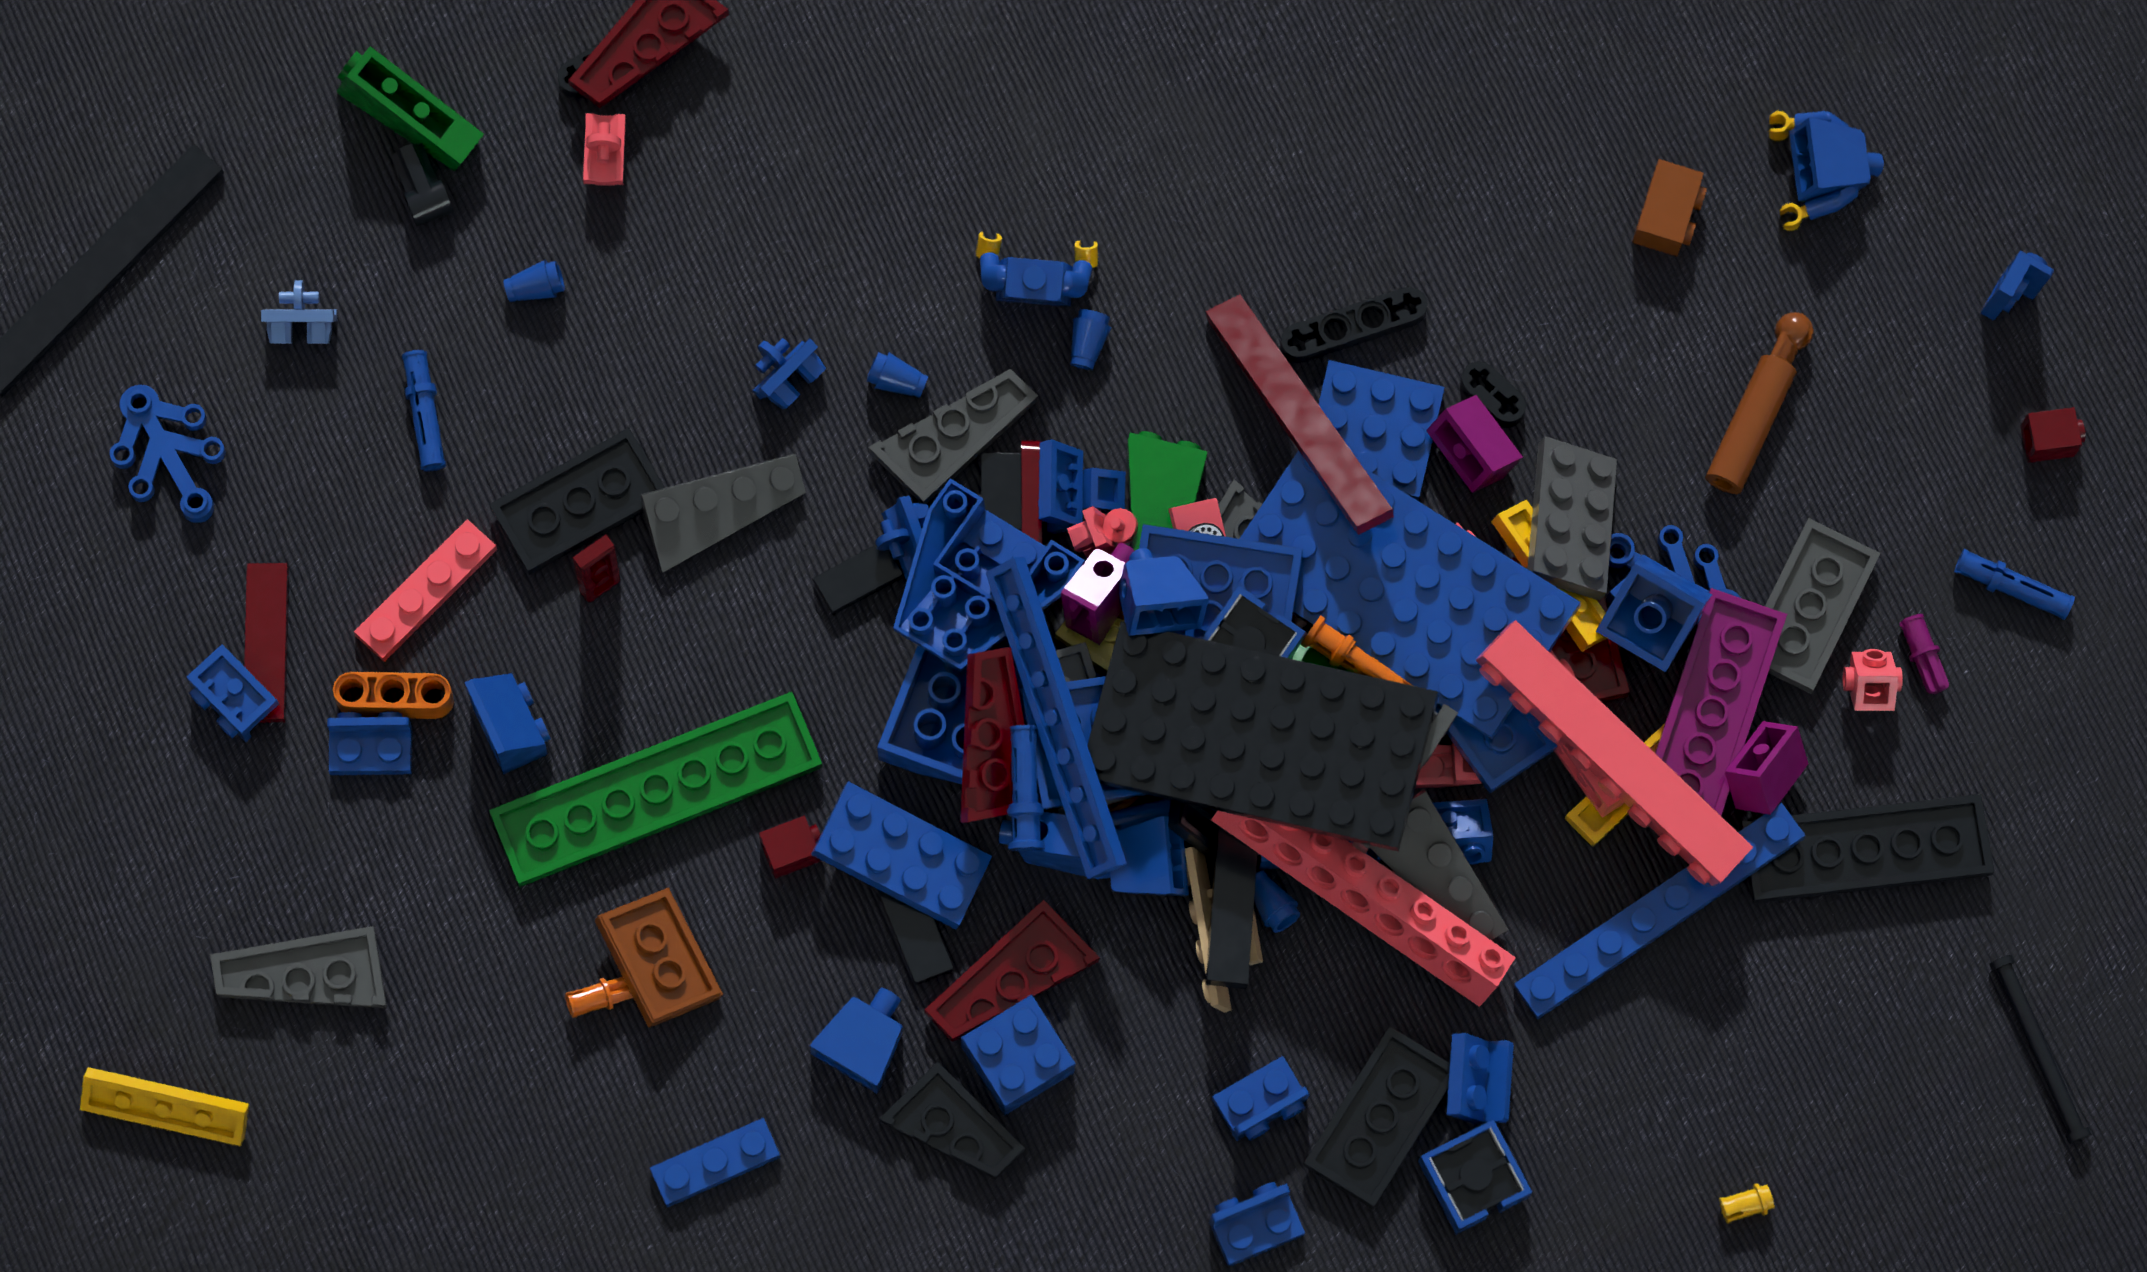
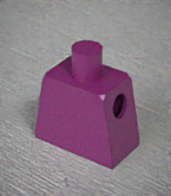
M1118 543L1111 555L1101 549H1095L1061 591L1067 628L1098 645L1102 643L1122 611L1119 584L1124 564L1129 561V556L1135 551L1133 548L1124 543Z

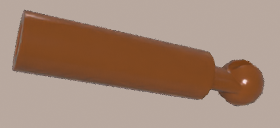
M1790 312L1783 315L1777 321L1774 331L1777 342L1770 355L1761 356L1709 467L1705 479L1721 491L1730 494H1741L1797 373L1796 369L1792 366L1798 350L1805 348L1813 338L1814 329L1812 323L1802 313Z

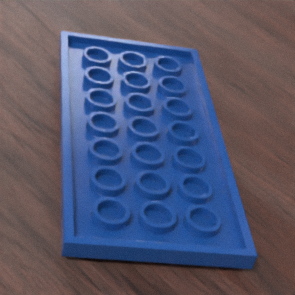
M1298 450L1239 539L1302 548L1303 555L1293 614L1311 626L1322 615L1326 618V624L1344 636L1349 634L1353 636L1357 647L1390 668L1413 686L1438 691L1437 705L1442 708L1446 704L1458 712L1456 716L1458 719L1493 739L1514 708V705L1509 700L1511 694L1501 684L1494 686L1482 676L1479 671L1482 666L1475 660L1515 620L1546 650L1551 652L1580 608V601L1364 468L1392 507L1394 517L1358 535Z

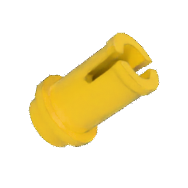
M1756 1183L1753 1184V1189L1719 1198L1720 1208L1727 1224L1760 1212L1763 1216L1768 1215V1210L1775 1207L1767 1184L1760 1186Z

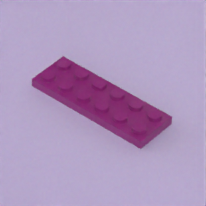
M1710 588L1709 593L1712 594V597L1700 616L1655 754L1721 816L1730 791L1724 771L1745 745L1787 614Z

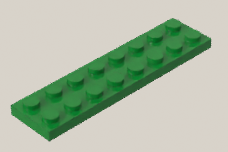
M791 691L490 809L489 812L519 887H522L823 768V764L794 694Z

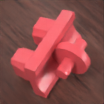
M586 113L584 184L600 186L623 185L625 114L604 116Z
M1092 506L1082 510L1085 521L1067 528L1074 549L1079 553L1083 551L1086 558H1088L1095 549H1101L1111 555L1117 543H1128L1137 534L1138 522L1134 514L1127 509H1113L1105 515Z

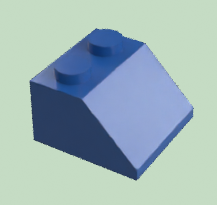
M1642 554L1631 568L1596 632L1666 672L1694 628L1712 594Z
M512 673L476 678L464 682L470 704L503 775L548 755L545 742L551 740L542 718L534 720L528 706L533 705L534 701L525 682L517 685Z

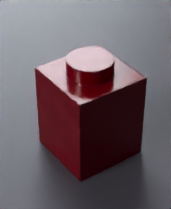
M2075 407L2028 413L2020 425L2028 463L2074 457L2086 438L2084 423L2082 419H2077Z
M805 815L759 832L760 844L774 879L820 862V859L812 856L811 853L821 834L816 824L809 827Z

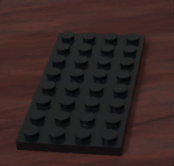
M1121 621L1087 746L1100 784L1399 852L1439 694L1438 691L1172 632L1129 636L1125 622Z

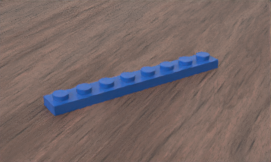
M1014 557L985 573L1087 879L1098 878L1127 863L1025 557Z
M1782 803L1779 804L1771 815L1764 814L1738 832L1753 848L1721 883L1711 886L1707 882L1704 885L1698 882L1688 872L1686 867L1514 983V988L1538 1020L1804 840L1806 835Z

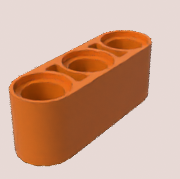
M347 672L340 675L333 686L334 698L340 711L360 713L362 717H378V713L393 711L402 713V717L413 719H438L448 715L454 704V697L449 682L442 675L435 673ZM357 687L363 690V695L357 701L348 702L342 699L343 694L349 688ZM392 688H399L404 691L403 697L397 702L390 703L383 700L384 694ZM431 689H440L445 692L443 699L433 704L424 700L425 694Z

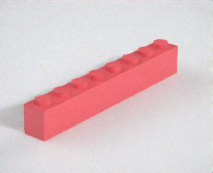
M1516 620L1510 623L1475 660L1482 666L1479 669L1482 676L1494 686L1501 684L1511 694L1509 700L1520 712L1526 715L1530 712L1541 723L1538 727L1548 739L1554 743L1560 741L1571 751L1568 756L1576 766L1583 771L1590 769L1600 779L1598 785L1609 797L1615 800L1619 797L1630 808L1627 812L1637 824L1643 828L1649 826L1660 836L1657 841L1665 851L1672 856L1679 854L1689 864L1687 870L1698 882L1704 885L1708 882L1711 886L1721 883L1753 848L1746 839Z

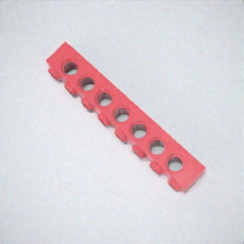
M1216 811L1211 819L1218 826L1479 1007L1498 987L1516 958L1371 856L1352 846V843L1345 839L1222 811Z

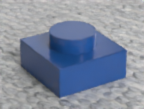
M1099 468L1084 469L1083 509L1092 506L1103 512H1110L1118 508L1125 509L1126 472Z

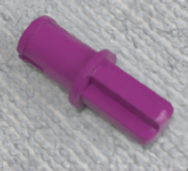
M1916 614L1903 619L1899 626L1902 628L1911 651L1909 659L1911 662L1916 663L1926 691L1929 694L1944 691L1949 687V682L1937 654L1940 652V647L1934 645L1925 623L1924 615Z

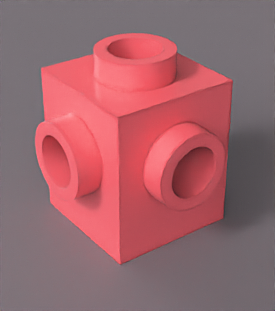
M1879 649L1851 652L1850 667L1843 668L1842 684L1843 690L1850 693L1854 710L1895 711L1897 692L1902 690L1903 675L1901 667L1895 666L1892 653Z

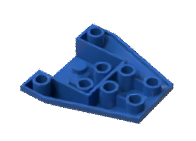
M950 478L927 510L893 629L962 672L967 668L968 654L991 650L1007 638L985 572L1014 557H1025L1041 608L1044 610L1061 597V591L1085 560L1053 540H1050L1048 545L1045 546L987 511L984 498Z

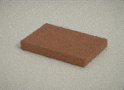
M669 887L600 914L594 920L648 1028L717 1001L722 997L723 993Z

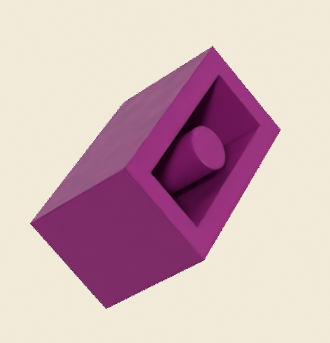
M1477 395L1446 408L1426 430L1472 493L1503 479L1523 458Z
M1762 721L1724 771L1735 809L1771 815L1809 763L1797 726Z

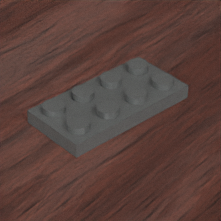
M1546 436L1538 444L1527 569L1557 588L1599 601L1607 594L1617 459Z
M1808 518L1765 607L1787 614L1768 672L1769 674L1812 694L1881 554L1880 552Z

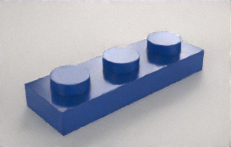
M761 1118L650 1167V1171L668 1208L781 1157L765 1119Z

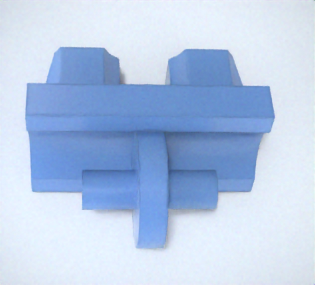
M295 280L293 292H279V304H294V309L261 310V322H267L270 344H291L292 322H307V344L330 343L332 322L337 321V309H305V304H319L320 294L319 292H305L304 281Z

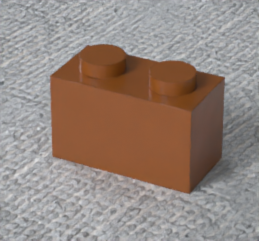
M1658 159L1632 243L1673 256L1678 255L1682 244L1689 246L1696 223L1689 221L1693 209L1700 211L1707 188L1700 186L1704 173Z

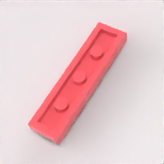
M467 519L354 631L355 636L385 662L497 551L496 545Z

